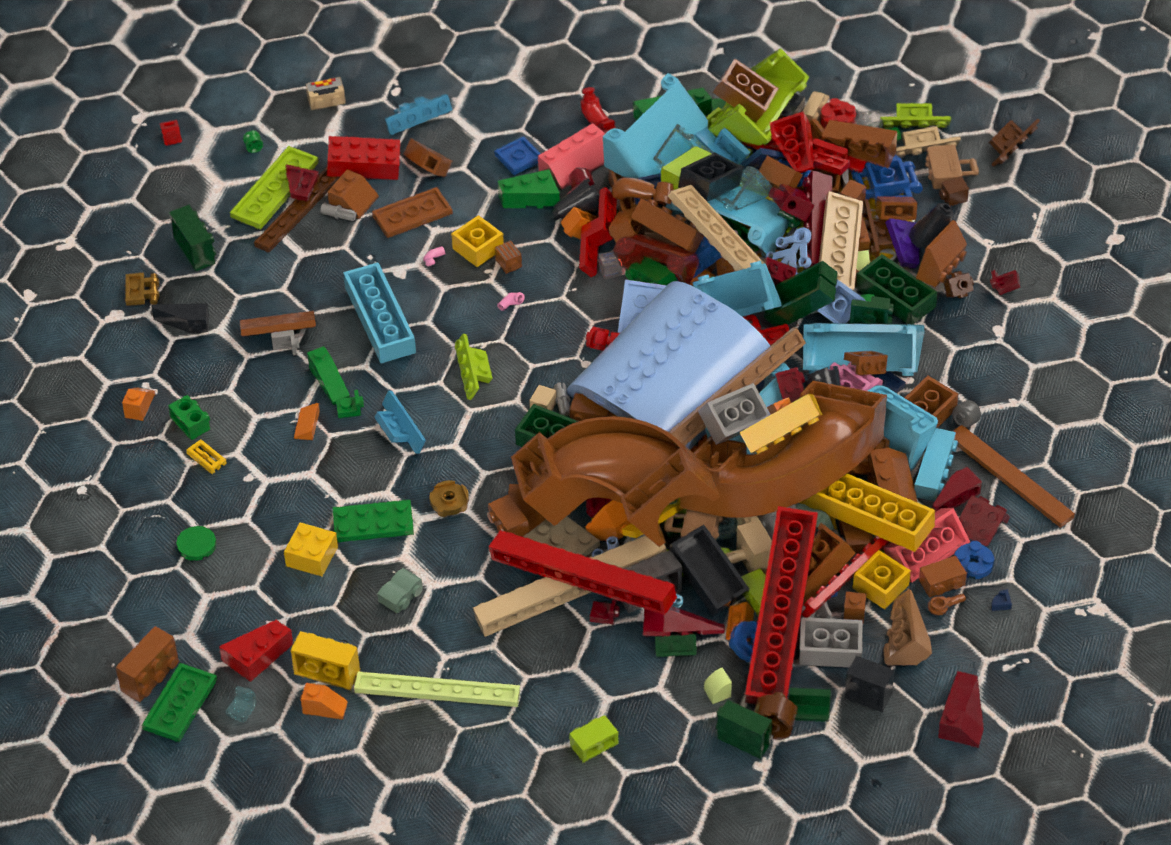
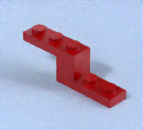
M606 187L600 190L598 218L583 225L581 228L579 268L590 277L597 275L598 246L614 239L610 236L609 227L616 217L617 199L612 196V192Z

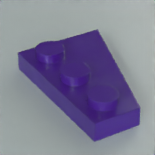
M889 218L886 225L900 266L915 269L919 265V248L911 242L909 233L916 222Z

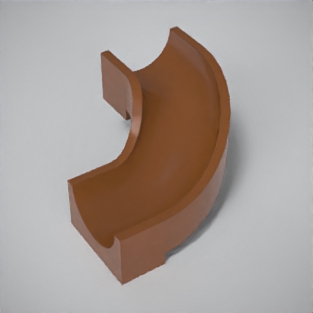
M812 381L802 391L800 398L807 394H814L822 413L818 417L819 421L810 426L808 423L801 427L802 431L795 435L787 434L784 436L785 440L777 445H774V443L767 446L768 450L759 455L757 453L746 454L747 445L733 440H727L716 445L710 436L694 454L707 466L720 497L713 502L709 498L700 495L680 497V508L731 518L752 517L776 512L778 506L787 508L810 498L855 468L883 439L887 395Z
M613 416L585 419L557 431L548 439L539 432L511 456L523 500L554 526L585 500L595 497L607 498L622 503L628 521L658 547L665 543L658 520L668 504L688 495L704 496L713 502L720 497L707 466L692 451L668 431L651 423L633 418Z

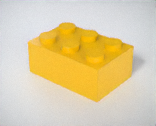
M300 631L291 648L295 675L348 690L352 689L356 681L357 672H360L357 647L348 643L344 644L334 641L331 638L326 639L312 633Z

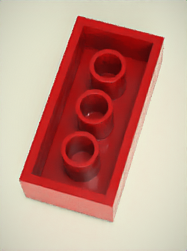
M329 136L327 176L341 177L346 170L362 175L364 178L398 180L400 140Z

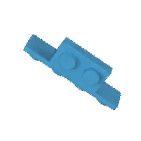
M447 94L432 100L418 97L410 104L403 103L394 110L395 115L385 118L389 134H396L452 111V106Z
M707 128L697 132L694 136L711 154L716 152L737 164L743 162L750 153L726 128L720 131L717 138ZM743 171L741 183L746 184L754 179L755 175L751 172Z
M390 390L387 392L382 403L386 411L377 412L375 419L391 443L408 442L415 454H419L426 440L394 392Z

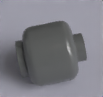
M966 400L953 409L952 416L958 426L963 425L965 428H968L980 420L981 410L975 402Z

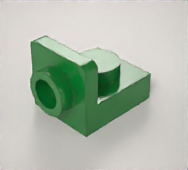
M354 390L355 397L336 399L338 418L361 416L360 408L364 407L363 396H359L358 390Z

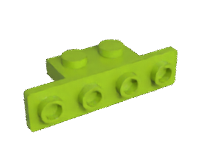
M897 103L896 117H880L879 126L885 128H892L894 126H901L902 128L937 126L938 128H944L950 125L951 117L932 116V103Z
M462 334L456 340L454 348L464 383V391L466 392L467 399L472 400L479 390L478 381L490 383L493 378L486 351L471 348L467 334Z

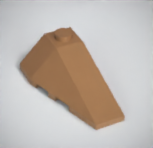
M908 589L897 597L893 603L890 617L893 623L892 627L887 631L889 642L884 645V658L887 665H917L932 654L930 638L913 593Z

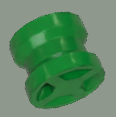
M248 131L244 134L243 141L248 152L256 153L263 148V142L257 131Z

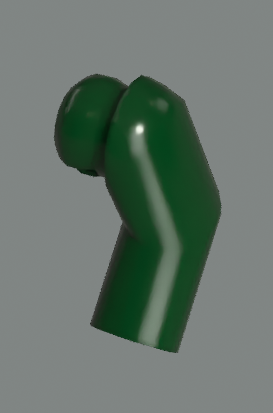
M781 209L779 210L777 215L788 220L790 228H797L800 225V218Z

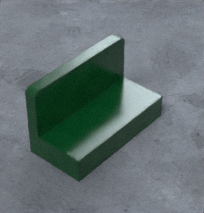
M695 631L688 635L672 632L670 636H654L656 657L697 655Z
M789 688V700L798 707L795 720L829 722L831 690Z

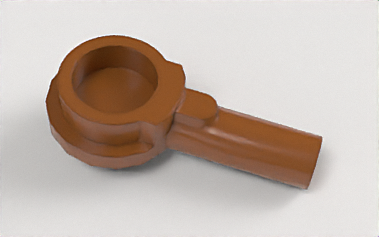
M963 593L948 598L944 596L933 597L928 603V610L934 615H943L947 612L948 607L966 601V597Z

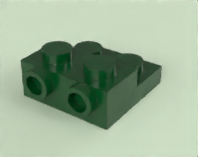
M874 296L871 297V302L852 299L850 324H892L893 317L889 315L893 314L894 304H890V298Z

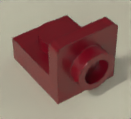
M612 599L611 604L593 601L589 616L590 622L613 625L615 617L619 618L620 606L617 605V600Z

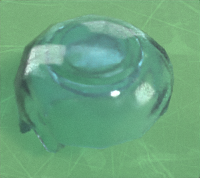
M722 516L723 521L719 524V537L717 539L729 540L737 533L738 520L736 517Z

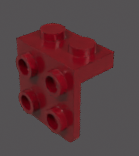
M971 495L959 520L969 539L979 541L984 546H989L1001 522L1007 524L1010 516L1006 513L1007 510L999 505L994 507L989 504L990 501L982 496L977 498Z

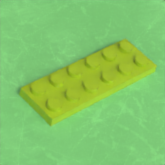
M288 146L231 210L230 217L261 230L290 196L286 164L313 170L319 163L318 157Z

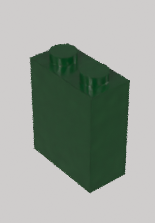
M727 700L724 706L719 707L716 713L718 718L716 724L717 739L761 759L771 745L772 720L730 700Z

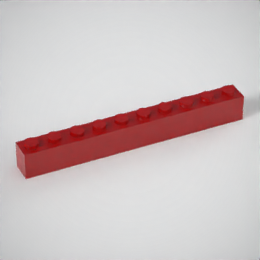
M500 530L488 546L491 558L494 561L666 615L677 599L675 586L668 581L658 580L651 576L636 573L633 570L623 569L616 565L566 551L562 548H556L546 543L524 538L511 532L508 533Z

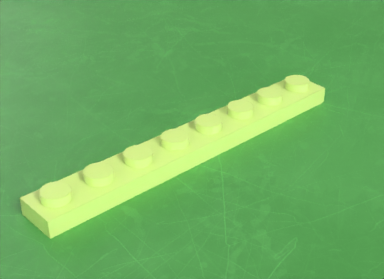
M357 672L354 687L355 693L511 707H518L520 685Z

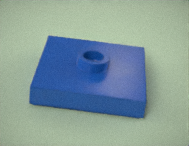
M524 136L494 151L495 156L513 175L538 164V155L541 154Z

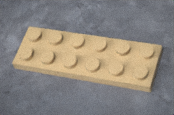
M692 185L670 192L668 197L672 200V203L684 213V216L709 240V243L721 253V256L733 266L735 271L751 267L750 263L761 261L764 264Z
M829 191L826 195L819 262L824 261L838 272L837 279L854 291L863 201Z

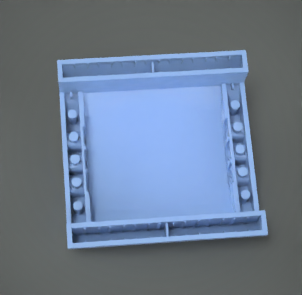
M674 281L669 283L568 386L567 395L574 398L575 393L583 394L618 417L645 421L669 432L767 350L770 344L746 319L733 309L689 284ZM706 429L701 431L685 446L691 450L706 434Z

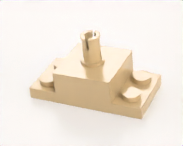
M757 516L741 517L743 525L737 526V550L725 553V555L732 564L743 561L749 573L760 568L766 574L772 540Z

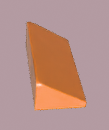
M319 403L300 409L294 439L313 440L320 413Z
M748 602L729 607L726 640L731 639V632L736 625L743 621H753L754 609Z

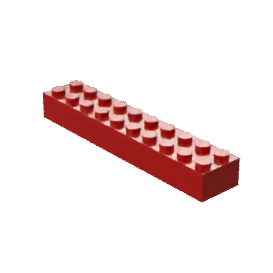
M778 506L746 686L745 703L756 705L758 697L773 695L775 692L783 693L788 698L818 512Z

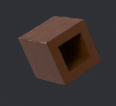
M962 177L944 181L939 191L940 198L950 206L968 202L969 188Z

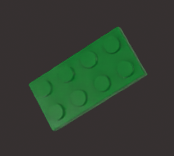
M411 500L333 507L334 532L337 535V542L414 535Z
M180 663L142 723V729L180 742L215 685L217 676Z

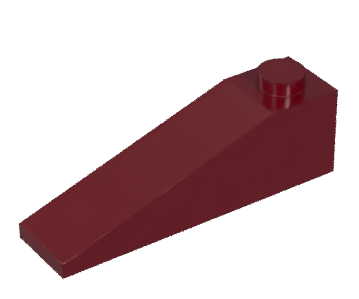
M671 606L666 615L644 609L643 636H670L672 632L688 635L692 631H697L696 633L698 634L725 633V625Z
M957 671L941 717L938 738L979 748L984 726L978 676Z

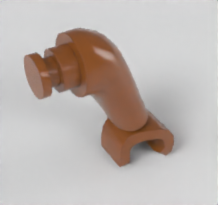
M624 177L613 184L612 196L617 200L631 197L648 200L653 197L654 201L665 206L666 204H671L672 200L668 195L674 188L671 183L658 182L656 189H654L655 184L636 178Z

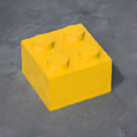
M479 215L451 233L452 248L476 267L495 255V247L504 244L503 233Z
M300 522L284 550L286 566L322 577L338 548L336 532Z
M878 550L854 573L853 589L859 593H866V598L886 609L909 586L911 570Z

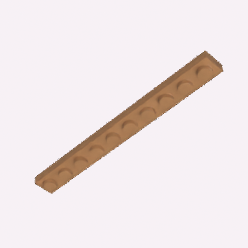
M793 327L673 427L669 433L684 445L690 442L706 428L698 410L707 402L752 383L756 386L806 344L798 328Z

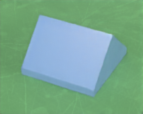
M837 279L835 301L817 311L833 323L846 324L850 320L852 299L866 300Z

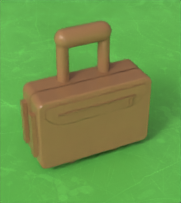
M955 145L927 147L925 158L927 162L925 166L928 167L930 174L928 179L931 180L934 189H941L942 182L979 174L976 159L959 160ZM960 164H970L971 171L962 172Z
M687 509L686 514L676 513L665 520L664 531L681 533L682 538L704 524L716 540L719 537L718 528L720 522L723 521V517ZM674 517L684 518L682 528L672 527Z

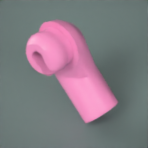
M443 246L429 250L423 257L426 266L434 265V258L445 255Z
M521 292L509 293L497 306L501 311H504L509 305H520L525 299L524 294Z

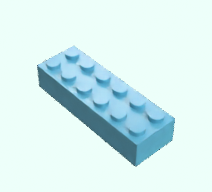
M379 263L343 272L345 289L380 363L415 354V337Z

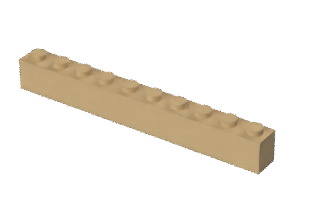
M644 535L636 540L626 542L617 548L609 549L605 553L593 556L591 559H597L607 564L625 568L635 565L642 560L652 558L659 553H664L667 551V548L664 544L658 547ZM545 577L524 587H519L512 592L500 595L493 600L481 603L473 607L476 621L486 637L586 595L591 591Z

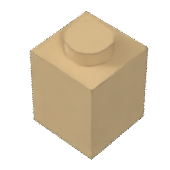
M538 385L530 399V408L535 404L552 411L556 405V390Z

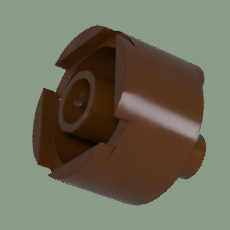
M775 692L773 695L758 697L754 712L772 720L771 735H773V739L781 740L790 736L798 707L788 700L783 693Z

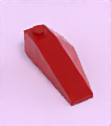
M804 112L770 122L772 138L793 170L803 173L814 169L811 125Z

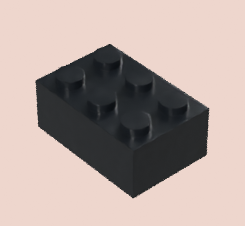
M714 152L681 168L678 188L692 185L708 202L740 186L743 166Z

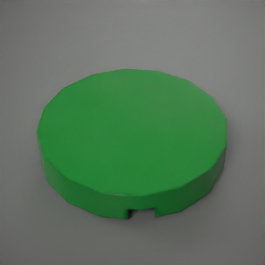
M193 526L180 533L176 544L183 558L199 561L203 560V557L212 555L217 543L214 533L209 528Z

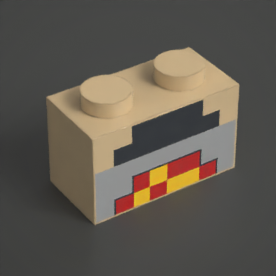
M340 77L306 84L311 110L345 104V94Z

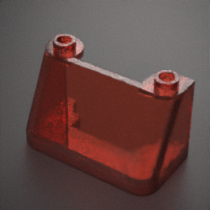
M642 234L620 238L613 249L620 267L629 269L633 263L641 264L645 256L667 264V268L675 274L679 282L689 285L699 265V260L695 253Z

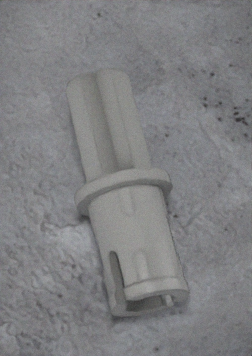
M323 203L321 206V214L333 216L335 219L342 218L354 221L356 218L355 211L342 208L341 205L334 206Z
M561 382L554 385V390H556L555 402L559 407L561 415L570 416V397L567 395L566 385L562 383L561 387Z

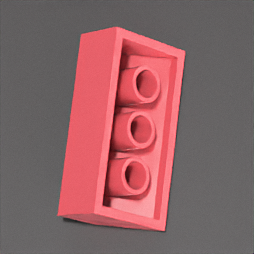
M594 124L587 126L538 155L539 171L549 169L556 186L560 190L570 185L569 175L575 168H587L592 172L604 165L603 136L605 133Z
M942 508L935 512V526L915 552L892 542L883 547L886 555L911 570L910 582H914L919 578L920 567L947 559L955 554L959 547L971 542L954 508Z

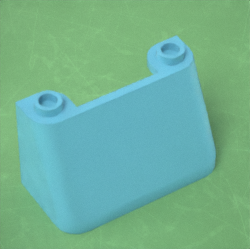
M761 261L750 263L751 267L712 278H709V275L700 276L698 281L693 282L695 288L725 304L741 316L782 306L766 263L762 264Z
M874 386L868 391L887 395L884 437L890 441L889 448L906 453L911 471L916 467L935 432L938 420L935 416L889 388Z

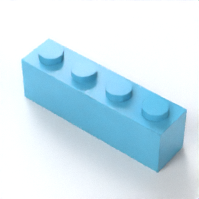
M936 428L915 482L914 489L917 498L935 502L945 486L943 480L947 481L949 474L947 467L951 466L954 455L951 454L956 452L958 441L955 440L956 432Z

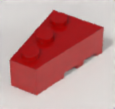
M276 619L219 646L221 660L251 682L293 645L291 629Z

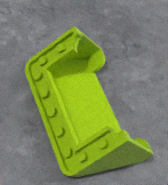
M781 48L751 68L752 71L779 88L765 113L756 123L744 114L746 109L742 105L738 104L736 107H733L726 102L708 129L714 136H718L720 131L726 128L738 141L755 145H767L771 141L770 122L778 119L793 94L797 91L799 93L803 91L807 86L805 83L809 79V76Z

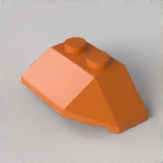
M612 500L594 516L593 520L585 528L587 532L600 541H606L611 536H615L619 540L624 536L622 529L631 523L627 519L623 504Z

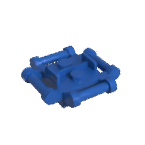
M897 155L894 156L889 168L866 162L862 173L851 172L853 180L863 185L862 177H867L871 189L866 190L865 200L874 198L875 205L877 196L912 197L911 192L918 194L923 190L915 174L914 163L911 161L902 162L901 157L898 158Z

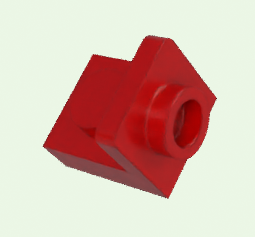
M177 120L160 123L165 145L182 142Z

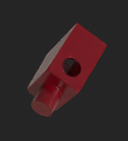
M780 184L778 189L772 187L769 191V197L773 199L781 210L804 221L807 220L815 206L803 191L785 184Z

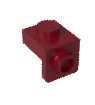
M995 270L991 271V286L993 289H997L1000 295L1021 288L1019 274L1016 270L998 276Z

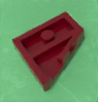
M286 164L290 197L308 202L319 178V171Z

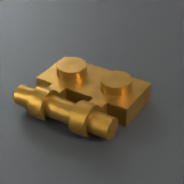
M144 273L126 274V306L145 304V299H150L152 305L158 303L159 279L156 273H152L149 278H145Z

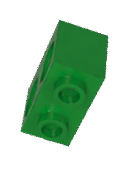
M188 395L168 405L170 418L190 440L210 430V417L206 411L203 412L197 401L192 400Z

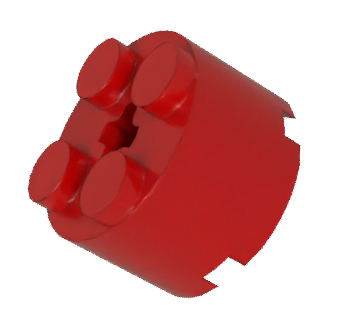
M837 98L831 99L830 102L821 108L820 125L825 130L829 120L855 124V106L848 102L840 101Z

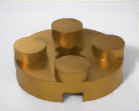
M452 480L443 481L436 484L432 493L430 492L431 507L441 517L456 515L466 511L468 508L469 493L463 484L460 486ZM450 496L453 499L446 500V497Z

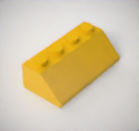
M807 394L739 433L750 453L756 452L759 455L768 450L767 446L774 443V445H777L785 440L784 436L787 434L795 435L802 431L801 427L808 423L810 426L818 422V417L822 413L814 394Z

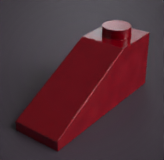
M968 467L956 471L935 500L932 509L936 512L942 508H956L969 501L971 495L978 496L981 493L982 481Z

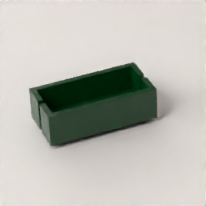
M821 261L775 285L782 306L765 310L764 318L775 327L784 324L790 325L806 315L835 301V286L837 284L838 272L824 261Z

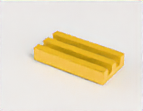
M201 439L186 449L187 454L211 474L215 473V469L219 470L221 465L227 464L224 457ZM208 454L215 458L217 462H215L211 457H209Z

